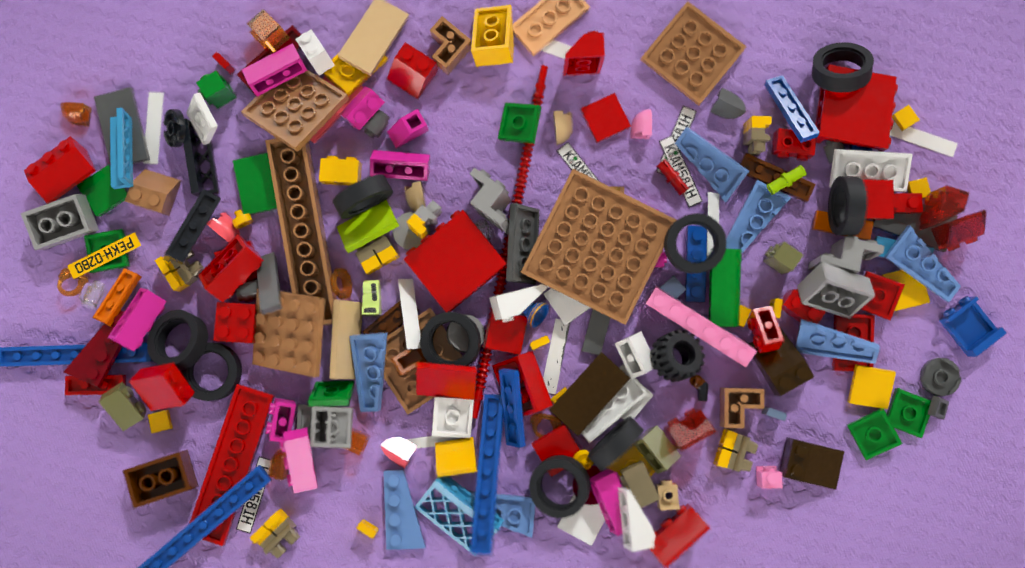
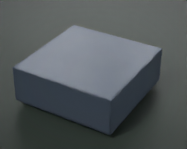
M674 275L660 287L675 298H678L686 290Z
M764 407L761 413L785 421L787 417L786 413L770 407Z

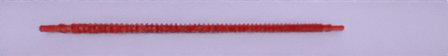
M541 65L538 83L535 84L536 92L533 94L532 105L543 104L541 100L544 99L543 93L546 88L545 80L548 66ZM523 143L525 147H522L524 152H521L523 157L520 158L522 162L519 163L521 167L518 168L520 172L517 173V176L519 178L516 179L517 184H515L516 189H514L515 194L513 195L514 200L511 201L512 203L523 204L521 199H524L522 194H525L523 189L526 188L524 185L527 183L525 179L528 178L526 174L529 172L531 152L534 150L532 146L535 144ZM509 234L507 235V237L504 238L506 242L503 243L505 247L502 248L503 253L501 254L502 258L505 259L506 262L508 255ZM507 266L499 272V275H496L498 280L495 281L497 286H494L496 291H493L495 296L504 294V285L507 284L505 282ZM484 348L481 351L483 356L480 357L479 373L476 374L478 379H476L477 384L475 386L472 418L474 419L478 418L480 403L483 400V388H486L484 383H487L485 378L488 377L486 375L489 372L487 367L490 366L488 362L491 361V350H493L489 348Z

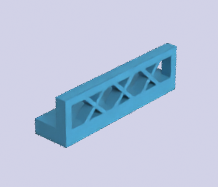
M122 107L116 108V117H110L111 187L113 189L133 187L132 118Z

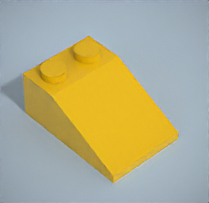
M511 5L475 9L471 53L476 67L513 63L514 40Z

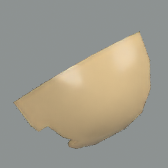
M554 111L553 113L556 145L564 143L572 134L573 121L571 112L563 114V111Z
M421 181L412 183V186L404 187L406 201L414 212L421 205L426 207Z

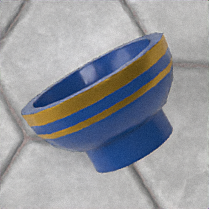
M532 302L524 310V315L527 316V322L530 326L536 328L544 321L549 311V305L544 302Z

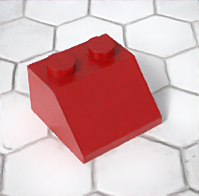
M405 42L394 57L386 79L418 100L438 71L437 62Z

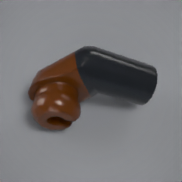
M699 375L690 377V384L698 390V401H708V383Z

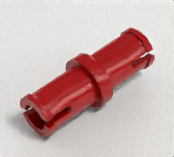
M664 159L663 162L656 166L666 177V182L673 186L679 196L689 189L680 178V173L672 168L667 159Z

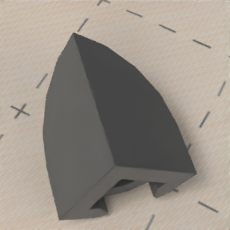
M721 88L717 94L718 99L710 110L711 113L717 116L735 119L746 112V106L737 95Z

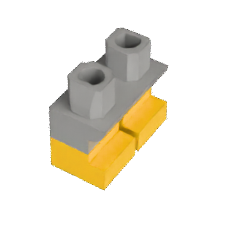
M433 200L427 207L421 205L407 221L408 228L420 239H423L428 235L426 228L429 225L435 226L438 224L437 218L442 213V208Z

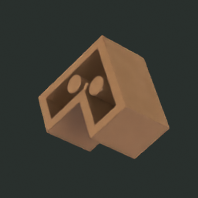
M442 16L430 29L432 39L441 45L432 55V59L437 62V66L443 72L449 75L470 51L472 43L470 38Z
M720 388V427L744 428V408L764 409V389Z

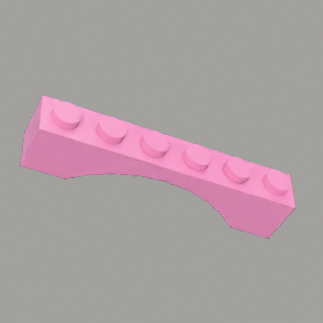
M658 286L654 288L646 300L645 304L744 367H747L757 352L753 346L709 321Z

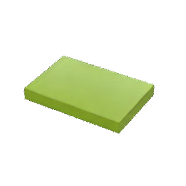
M385 200L336 227L346 251L350 253L399 227V224L388 201Z

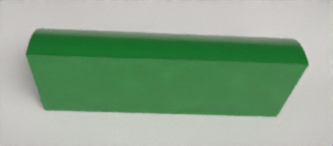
M726 249L719 264L710 270L708 320L719 327H738L740 324L742 249Z

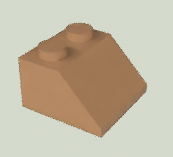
M144 169L133 180V187H129L125 202L170 216L181 180Z

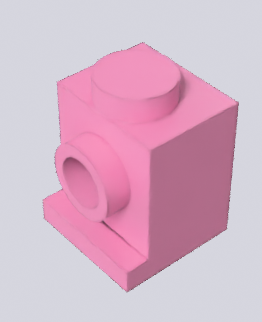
M756 466L757 486L762 489L783 488L782 472L776 470V466Z

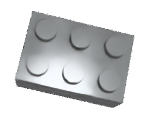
M74 194L21 213L35 250L49 249L99 231L87 197L82 194Z
M821 262L797 285L802 304L848 319L875 297L870 278Z

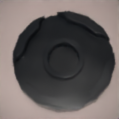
M169 109L163 121L164 126H167V131H164V137L169 146L180 147L184 142L186 134L185 119L179 109Z

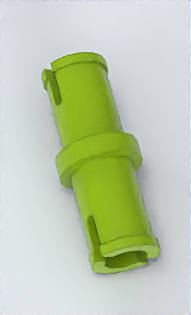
M799 165L788 173H782L778 179L767 184L766 187L770 194L774 195L785 187L789 188L793 182L806 176L807 173L803 166Z

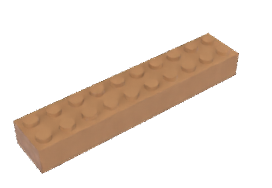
M277 138L265 140L291 291L295 294L325 298L323 326L332 325L333 304L337 297L309 141L296 152Z

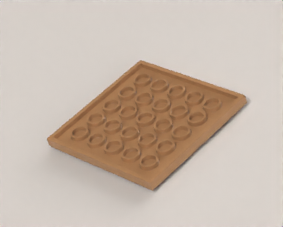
M572 169L521 273L626 325L664 249L665 235L676 219Z

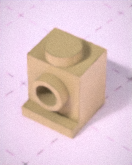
M661 480V484H655L656 491L660 497V500H657V508L660 511L680 509L677 484L672 483V480ZM667 492H671L672 494L671 498L669 499L665 498V494Z

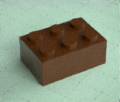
M188 449L122 470L133 508L199 487Z

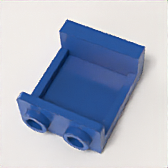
M977 296L963 297L958 301L959 305L946 310L943 313L944 316L939 319L940 323L967 357H977L1007 334L1003 327H996L976 303L979 300Z

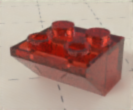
M946 185L927 194L924 204H926L925 210L919 218L921 223L919 229L924 230L938 225L964 212L970 192Z

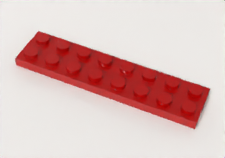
M241 384L236 385L190 523L249 474L269 416L270 403H273L275 395ZM236 511L202 540L224 546Z

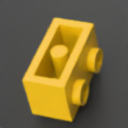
M327 156V158H321L319 181L326 185L351 186L361 180L362 164L355 157L338 159L336 156Z

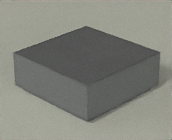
M933 396L928 415L944 420L949 401Z

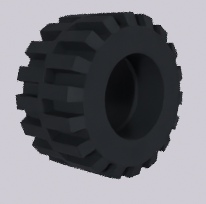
M681 329L659 337L656 340L657 342L653 343L652 347L654 349L650 352L653 357L650 359L651 362H654L653 368L658 370L657 374L659 376L663 375V379L670 380L671 382H679L693 377L701 371V366L704 365L702 359L705 358V354L702 353L704 348L703 345L700 346V340L694 338V334H688L687 330L681 331ZM673 348L679 351L682 357L681 364L674 358Z

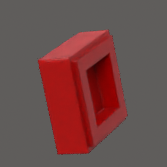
M216 52L212 56L230 75L235 71V68L221 54Z

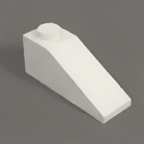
M540 284L490 297L495 320L502 319V322L514 320L513 316L521 314L548 286Z
M619 487L624 548L632 552L654 548L655 533L631 491Z

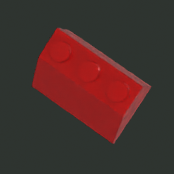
M589 31L578 39L565 54L563 76L600 74L605 58L604 33Z
M71 136L61 141L58 146L46 152L39 160L30 164L24 170L28 182L47 204L59 199L96 171L87 150Z
M237 234L205 267L198 277L205 290L224 303L226 299H230L234 295L235 290L240 285H243L248 280V276L253 271L260 268L264 260L252 246Z
M533 350L492 365L499 387V370L503 368L519 370L523 416L539 412L553 405Z
M689 504L681 505L680 509L675 511L676 514L671 519L669 517L661 523V528L656 532L654 530V548L649 549L665 568L711 529Z

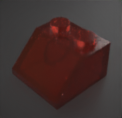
M984 209L931 228L939 250L947 248L948 251L959 248V244L965 242L967 245L978 241L977 237L985 234L986 210Z
M694 408L685 411V416L680 419L675 417L667 422L668 425L664 427L672 443L680 451L717 432L702 410H695Z

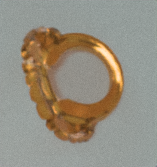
M69 268L61 270L58 276L57 289L62 295L71 297L78 295L81 290L87 291L89 280L84 274L77 277L78 285L74 290H63V281L71 278L72 275Z
M335 268L330 280L332 290L339 299H347L352 293L351 277L346 269ZM337 277H340L342 281V291L337 286Z
M546 413L533 414L529 420L534 434L539 438L544 436L537 430V425L542 419L550 420L553 427L552 430L562 425L558 417Z

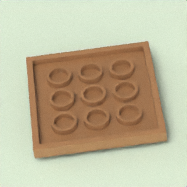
M687 1L640 60L699 106L747 46Z
M307 69L306 72L255 97L241 113L244 117L298 152L349 100V97L346 93Z
M257 288L256 334L254 337L255 343L253 344L252 364L314 378L319 377L325 298L280 291L282 309L263 315L260 311L259 291Z
M431 307L418 315L420 336L426 323L436 316ZM403 325L387 336L384 379L408 415L435 396L416 395L417 368L401 376L390 360L392 357L407 350ZM441 325L433 336V346L436 353L445 360L455 361L460 359L462 354L448 343L446 330Z

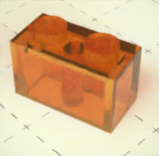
M264 9L247 23L251 29L249 33L264 49L268 47L273 53L290 38L284 29Z

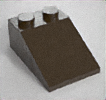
M781 327L780 330L784 342L779 350L759 353L758 347L754 346L753 341L748 343L756 349L757 352L753 359L775 396H782L814 378L805 359Z
M787 437L779 471L782 472V477L837 489L845 451Z

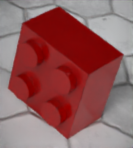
M217 302L213 341L255 343L257 305Z

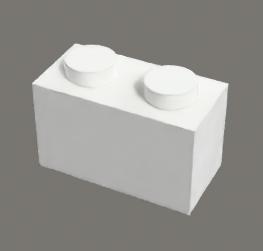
M312 29L296 38L297 43L318 75L335 66Z
M638 332L615 343L631 379L654 369V362H651L650 359L653 355L650 354L651 351L642 332Z

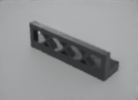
M186 118V134L183 145L191 194L199 197L204 189L203 184L208 178L213 181L214 189L206 191L212 194L220 193L212 140L210 144H206L207 151L204 155L198 153L201 141L195 134V129L190 120ZM204 160L210 163V169L206 174L201 171V165Z
M204 189L202 190L164 253L165 261L170 262L172 259L183 265L220 203L221 198Z

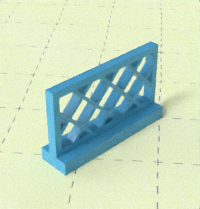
M450 476L437 477L414 508L470 552L471 544L469 539L472 538V534H467L466 527H473V522H465L464 514H468L473 518L475 496ZM435 488L442 493V497H434L433 489ZM423 502H431L432 510L426 509L421 504ZM436 502H444L445 509L437 510ZM448 502H453L458 509H450ZM496 513L494 535L497 533V531L499 530L504 521ZM438 514H446L448 522L441 521ZM451 514H459L460 522H452ZM454 527H462L463 534H457L454 531Z

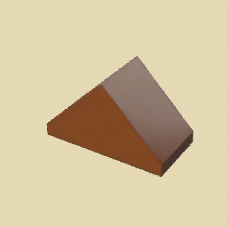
M407 349L390 359L401 376L417 368V362L424 363L427 361L421 349Z

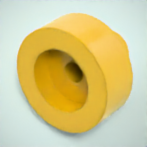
M241 209L234 212L236 218L232 220L235 229L244 228L253 222L249 213L243 214Z
M580 450L573 458L588 470L593 465V462L588 458L590 452Z

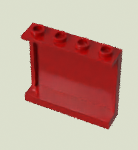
M830 64L826 67L831 72L841 74L858 71L857 69ZM872 72V77L867 85L851 92H832L820 87L815 123L820 134L816 139V143L829 140L878 149L880 152L887 150L891 145V138L889 136L894 123L892 113L896 107L894 95L898 90V84H896L897 77Z
M464 210L454 212L450 216V221L446 224L443 222L437 226L436 232L433 235L425 236L420 241L422 244L417 248L412 247L406 252L407 256L404 258V261L445 312L453 311L507 266L505 259L500 256Z

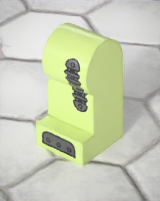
M380 280L363 281L362 315L382 316Z

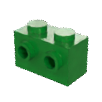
M217 71L203 75L196 82L200 88L197 90L198 93H201L203 99H206L209 105L213 104L218 109L237 98L229 83Z

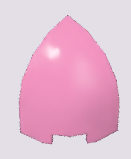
M651 109L641 111L632 120L631 139H650L652 135Z

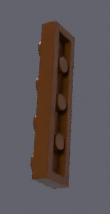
M748 153L744 154L740 165L749 170L746 176L765 184L778 179L784 172L788 173V171ZM800 178L793 182L789 188L785 187L780 191L803 202H808L816 184Z

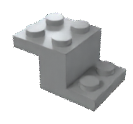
M473 168L470 175L481 189L470 202L479 215L508 235L509 220L503 211L511 202L508 196L509 192L500 181L496 180L494 182L483 169L479 171Z
M849 235L834 243L830 253H824L810 261L808 270L813 271L821 262L857 273L860 271L861 261H869L883 254L884 246L879 245L878 242L873 240L862 241L858 240L856 236Z
M298 405L297 429L307 428L310 447L351 448L353 408Z

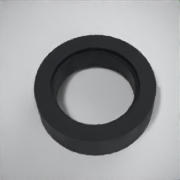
M840 42L826 45L819 49L813 57L812 79L819 87L832 92H851L861 89L869 83L872 77L874 57L868 49L858 44ZM835 61H848L857 64L861 69L852 73L841 74L831 72L824 68V66Z
M374 175L360 180L341 191L333 199V204L340 217L348 219L387 200L392 195L393 190L384 175Z
M838 176L834 180L829 193V225L835 235L855 236L862 230L866 219V186L860 177Z
M700 213L688 214L676 220L669 227L664 239L665 253L671 264L680 271L691 274L702 273L718 265L725 254L727 246L726 235L722 226L714 218ZM688 225L704 227L713 238L712 253L701 263L689 262L678 252L676 245L678 234Z
M173 310L167 312L154 323L149 332L147 340L149 356L158 365L174 363L178 370L187 369L201 358L208 342L207 327L200 318L187 311ZM187 323L191 330L187 347L179 355L168 357L165 352V342L169 333L177 325Z
M444 312L432 317L426 323L421 333L420 346L424 357L429 363L468 366L478 356L481 347V335L477 325L466 315L456 312ZM447 322L460 324L469 336V347L466 353L455 361L441 358L433 346V336L436 330Z
M207 342L203 355L210 352L216 353L227 363V379L218 389L209 391L197 384L193 373L195 364L187 369L179 370L195 392L192 397L202 401L219 400L230 395L235 390L236 385L239 384L242 376L240 359L230 347L224 344Z
M631 416L627 417L596 444L588 454V458L600 471L604 470L618 460L639 439L644 430Z
M555 455L545 459L533 471L529 482V492L535 506L544 514L554 518H567L576 514L587 501L591 490L590 478L584 466L576 459L565 455ZM561 468L567 470L575 477L578 484V494L574 501L568 504H557L547 498L542 488L543 476L547 471Z

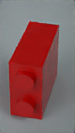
M174 363L142 368L129 380V383L150 411L184 406L195 393Z

